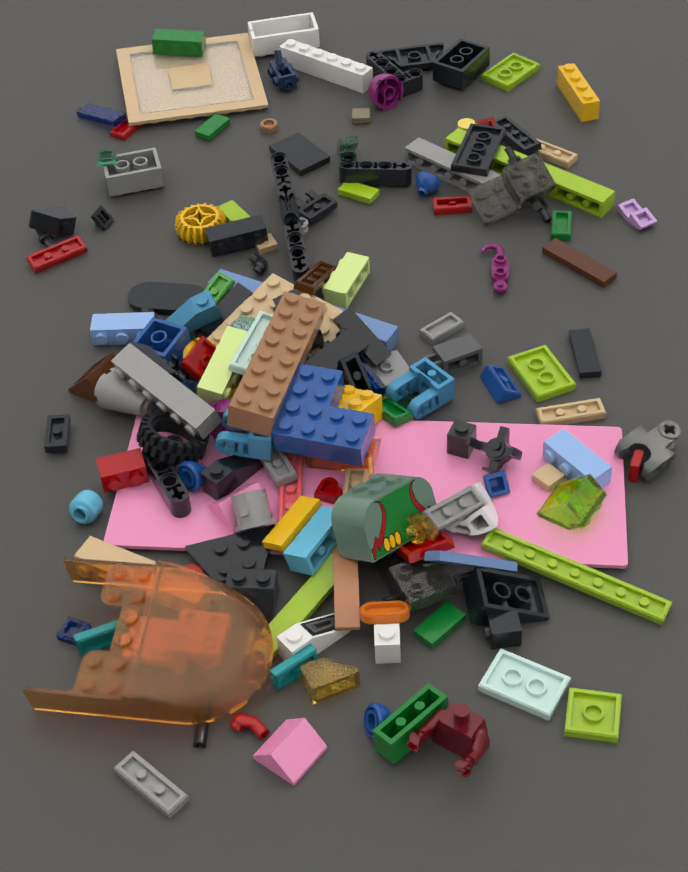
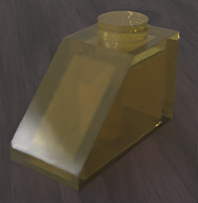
M324 657L309 661L300 666L301 682L312 704L360 687V676L357 667Z

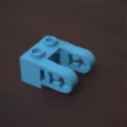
M424 357L411 365L408 372L393 380L386 388V395L394 402H399L416 391L420 393V395L411 400L407 410L413 413L416 419H421L455 398V378Z
M227 408L223 413L222 425L229 430L243 431L249 434L229 431L220 432L215 442L217 451L223 454L270 461L274 448L272 436L266 437L227 425Z

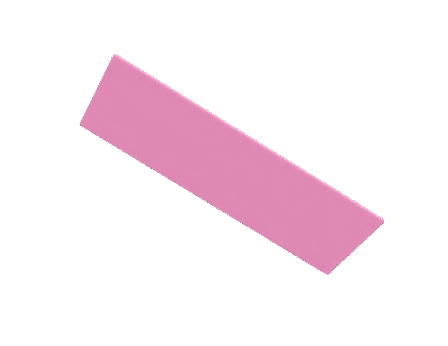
M136 416L127 451L140 448L139 442L136 439L142 416ZM382 419L375 424L376 431L363 467L304 456L303 496L314 498V493L319 483L326 477L335 478L338 486L343 490L347 468L370 469V476L378 473H388L426 479L433 489L437 504L478 482H481L485 488L483 475L491 473L482 470V467L489 468L491 459L488 458L485 452L473 449L469 459L448 454L447 433L453 422L412 420L394 427ZM467 422L477 425L476 439L484 442L497 438L500 426L510 428L509 444L523 452L521 460L511 459L509 462L504 463L500 471H506L510 493L491 498L498 515V525L495 528L588 567L624 569L628 566L623 459L614 453L619 440L622 439V429L620 427ZM562 429L568 431L612 466L610 484L591 496L580 490L567 477L549 492L532 480V474L547 463L542 457L543 441ZM157 432L164 437L176 435L168 432ZM210 434L205 454L197 463L208 467L214 461L232 455L217 451L215 448L216 439ZM181 437L183 442H189L187 439ZM179 465L174 466V469L176 470L177 474ZM263 467L234 491L247 484L258 482L261 489H266L268 502L273 511L272 518H276L278 523L279 487H276ZM148 475L149 482L117 490L104 541L123 549L186 551L185 546L232 534L209 509L208 505L216 502V500L203 492V487L195 492L188 491L192 509L191 513L186 517L177 518L171 514ZM320 501L322 506L332 508L334 504ZM447 529L441 530L454 542L455 548L447 550V552L506 560L481 549V544L488 532L470 536L469 534L459 532L453 533ZM271 549L270 554L283 555V552ZM395 551L381 558L404 560Z

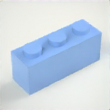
M154 312L93 314L90 327L93 346L128 345L137 338L152 317H155Z
M565 429L543 441L542 457L544 460L564 473L565 477L569 478L580 490H583L589 496L610 484L612 466Z

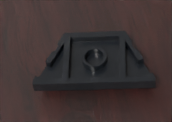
M444 42L379 50V52L402 72L410 69L428 70L433 68V62L441 56L444 50Z
M275 524L187 545L185 548L187 554L209 575L216 586L225 585L228 568L266 569V561L271 549L264 548L262 541L275 527Z

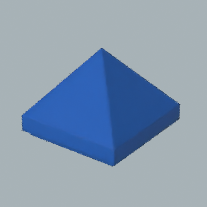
M505 470L483 475L485 489L490 498L510 493Z

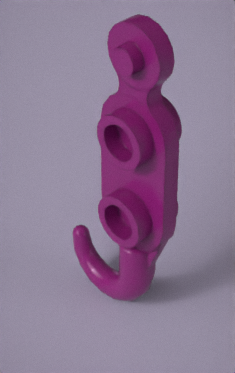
M486 244L481 248L480 252L482 254L488 249L496 251L495 256L491 260V278L495 281L493 290L497 293H504L507 291L506 281L509 279V259L505 255L503 247L499 244Z

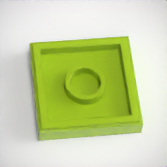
M569 687L564 736L618 743L622 694Z

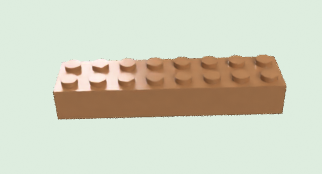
M284 291L229 404L227 425L266 437L272 436L271 432L299 363H305L323 323L326 303Z

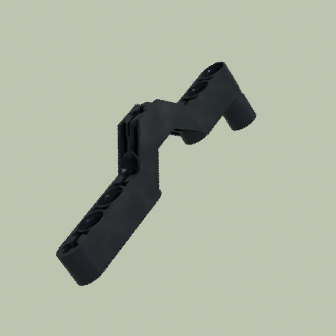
M275 152L271 155L270 160L293 280L295 282L310 268L288 158L284 152Z

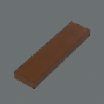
M556 238L542 247V253L603 288L617 278V272Z
M320 260L295 281L293 289L313 295L328 282L332 271H335L337 266Z

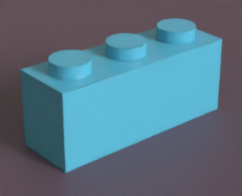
M321 506L283 552L290 571L313 576L333 552V549L337 547L331 522L332 507Z

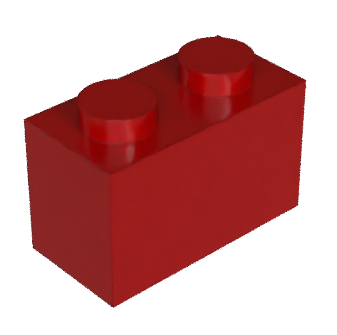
M141 448L96 458L104 493L149 482Z

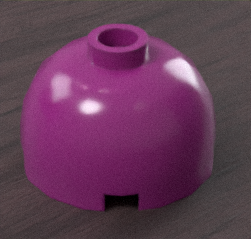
M379 74L369 84V99L375 106L383 110H390L396 107L397 101L403 97V83L393 74Z

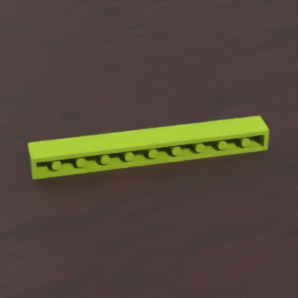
M457 128L445 138V149L456 154L467 131ZM501 145L491 170L506 176L510 181L528 187L525 183L517 181L507 162L509 157L504 151L506 147ZM514 150L516 156L521 157L528 171L536 179L540 193L600 218L614 207V190Z

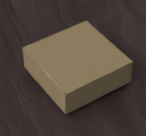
M352 108V123H370V108Z

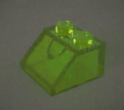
M587 474L559 483L536 514L540 518L568 530L578 527L584 528L591 522L594 512L601 508L602 501L607 494L593 476Z

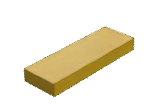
M300 496L262 541L264 548L284 552L322 506L320 499Z

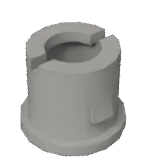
M258 489L231 496L238 527H235V532L277 523L276 518H272L266 489Z

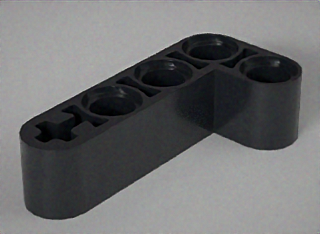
M367 52L366 65L373 67V77L382 73L395 75L403 83V97L423 89L422 70L410 69L402 72L381 52Z
M343 152L340 154L339 182L341 184L360 183L367 186H408L412 183V164L402 161H357L355 153Z
M171 435L166 437L171 440L183 442L182 438L177 435ZM142 449L147 473L171 514L177 518L188 516L192 510L188 490L174 469V466L179 465L178 462L174 460V464L168 463L169 459L166 458L164 461L159 460L160 456L157 455L154 458L150 456L151 452L146 453Z

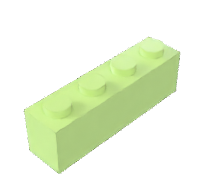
M227 326L197 386V396L207 404L212 401L217 402L222 399L231 398L232 385H237L240 374L229 371V364L248 331Z

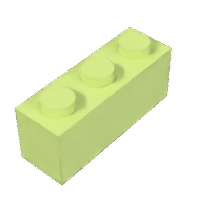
M347 252L343 259L339 260L336 270L332 271L328 282L322 287L324 301L347 309L370 273L369 257Z

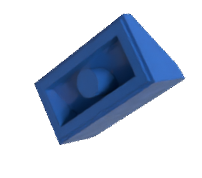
M486 365L480 378L496 403L499 404L521 397V392L504 367Z

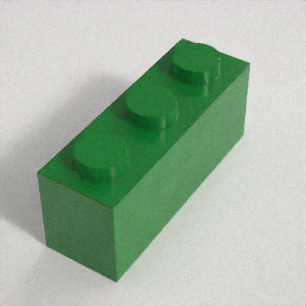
M156 29L151 39L153 54L203 57L207 46L205 31Z
M429 683L372 730L375 751L395 765L411 751L407 747L410 734L412 732L416 733L439 709L448 708V696Z

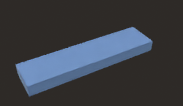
M427 551L424 556V561L472 568L478 566L505 572L517 571L518 566L516 561L447 551Z

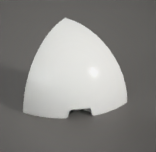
M481 482L474 484L472 487L484 501L485 505L478 511L445 529L453 533L459 532L472 536L486 533L497 527L498 515L495 506Z

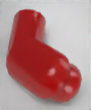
M238 713L233 716L234 719L230 722L233 730L241 732L243 727H247L260 740L265 739L270 732L256 716Z

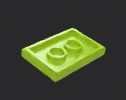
M512 53L481 74V80L509 92L540 70V64Z
M546 345L509 356L507 359V363L537 403L576 390V383Z

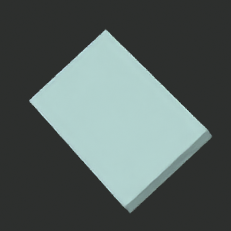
M500 648L480 681L478 691L549 721L571 682V677Z

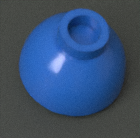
M422 171L416 175L417 193L420 196L427 197L428 194L436 192L441 186L440 180L429 172Z
M194 461L182 462L178 467V475L189 492H195L202 487L200 472L207 468L205 465H200Z
M374 702L370 703L364 712V728L372 740H374L372 730L394 713L385 705Z

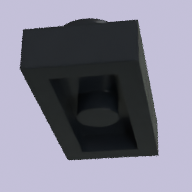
M69 414L50 415L47 417L44 442L45 453L68 451L71 424Z

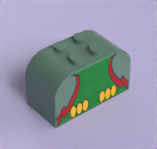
M378 473L370 476V480L364 483L355 484L352 486V490L341 495L335 502L331 514L332 527L340 557L374 563L428 531L429 527L420 517V514L435 505L436 501L433 489L426 479L415 476Z

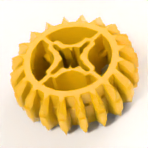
M198 203L194 206L191 204L189 208L184 207L183 211H179L174 225L178 238H181L182 241H187L188 244L194 243L197 245L202 243L204 245V243L208 242L205 228L227 222L223 210L219 209V206L214 207L213 204L207 205L206 203L199 205Z

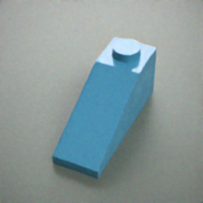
M207 289L189 298L165 321L187 327L189 333L222 318V315L212 294Z

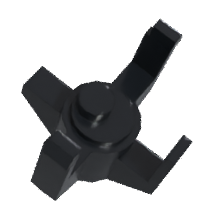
M500 426L497 438L490 439L488 442L479 441L473 437H468L466 445L485 452L488 458L491 459L489 468L482 467V470L488 473L500 471L503 464L511 459L521 460L523 453L509 444L510 428Z

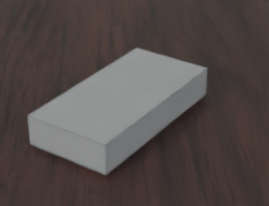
M450 312L420 329L419 335L433 346L463 329L465 322Z

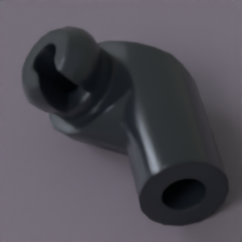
M252 253L249 260L256 265L253 271L258 275H262L264 270H267L268 262L258 254Z

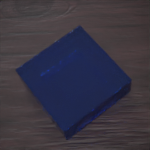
M68 617L56 634L57 639L76 646L74 635L91 629L90 623Z

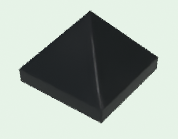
M102 205L91 215L92 220L103 231L114 220Z

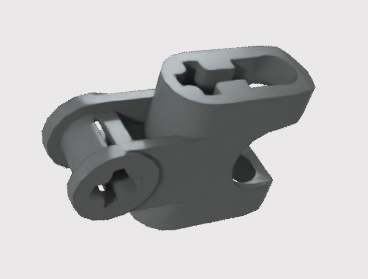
M669 420L661 422L651 431L639 425L619 440L614 453L619 458L624 459L625 457L633 456L636 450L644 451L643 461L645 464L640 476L646 481H650L666 469L675 459L676 454L672 449L675 446V440L680 436V427Z

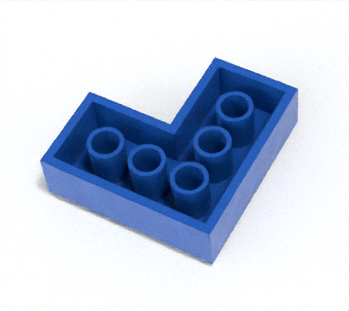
M299 363L271 432L274 450L363 467L376 431L374 414L338 407L345 389L343 371Z

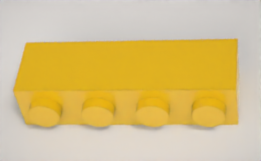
M575 63L558 66L557 86L580 121L586 122L599 119L600 100Z

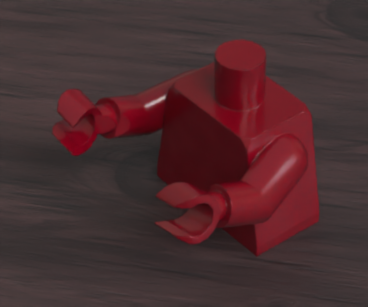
M451 703L447 709H439L416 733L412 732L407 743L409 749L418 753L421 742H425L435 731L434 743L464 758L454 764V767L459 769L453 772L462 777H468L471 774L473 766L477 765L490 746L485 719L470 711L468 705L464 703Z

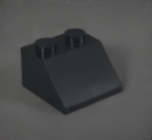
M228 568L225 584L224 614H230L231 625L267 627L275 618L279 592L277 570Z

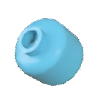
M91 490L79 492L69 505V511L73 519L82 524L94 522L103 510L101 497Z

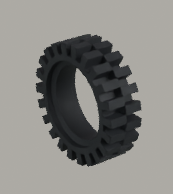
M153 410L151 413L147 412L145 416H142L136 440L139 442L140 448L144 447V452H151L150 456L155 458L158 455L160 456L159 460L164 461L166 458L169 459L168 463L174 464L175 460L180 465L184 461L198 462L199 459L203 458L210 434L204 440L197 435L193 437L186 431L183 423L178 425L173 421L169 412L163 413L161 410L158 412ZM157 432L173 433L187 439L189 442L171 440Z

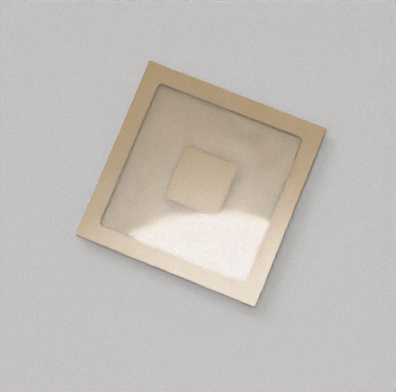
M248 33L206 38L207 46L203 57L153 54L152 45L116 49L129 126L175 121L185 118L192 119L201 116L208 117L215 113L228 114L231 112L269 108Z

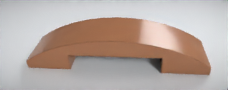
M333 549L335 631L360 630L358 560L340 557L339 549Z

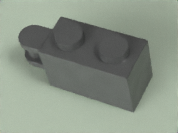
M470 333L433 346V354L424 357L428 358L449 375H453L481 365L483 348Z

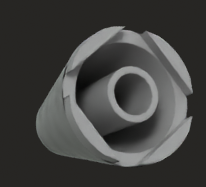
M115 367L109 369L111 372L108 374L104 373L99 378L94 390V396L97 397L98 401L96 404L99 407L138 416H145V413H151L155 409L153 405L154 400L149 402L142 395L140 389L136 391L129 385L128 379L122 380L114 372Z

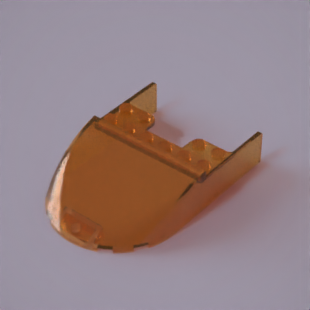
M65 557L63 564L73 582L104 584L101 593L103 603L109 607L122 608L110 651L92 650L83 657L73 689L60 690L24 686L23 693L35 710L192 725L215 721L214 718L228 712L231 714L240 709L248 702L247 699L256 689L259 690L272 664V633L265 616L253 602L225 583L193 569L156 560L155 564Z

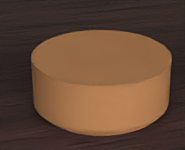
M272 118L262 120L260 122L261 132L265 134L275 133L278 130V122Z

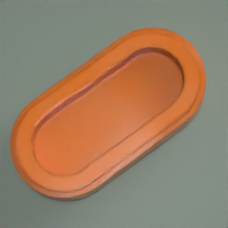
M403 601L368 602L360 607V619L366 624L402 623L410 618V606Z

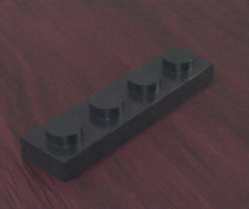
M507 115L495 120L496 127L506 129L504 139L522 154L532 155L542 149L541 142Z

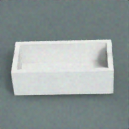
M313 12L247 22L254 57L275 54L274 51L280 50L279 46L288 39H294L315 48L320 47L319 28Z

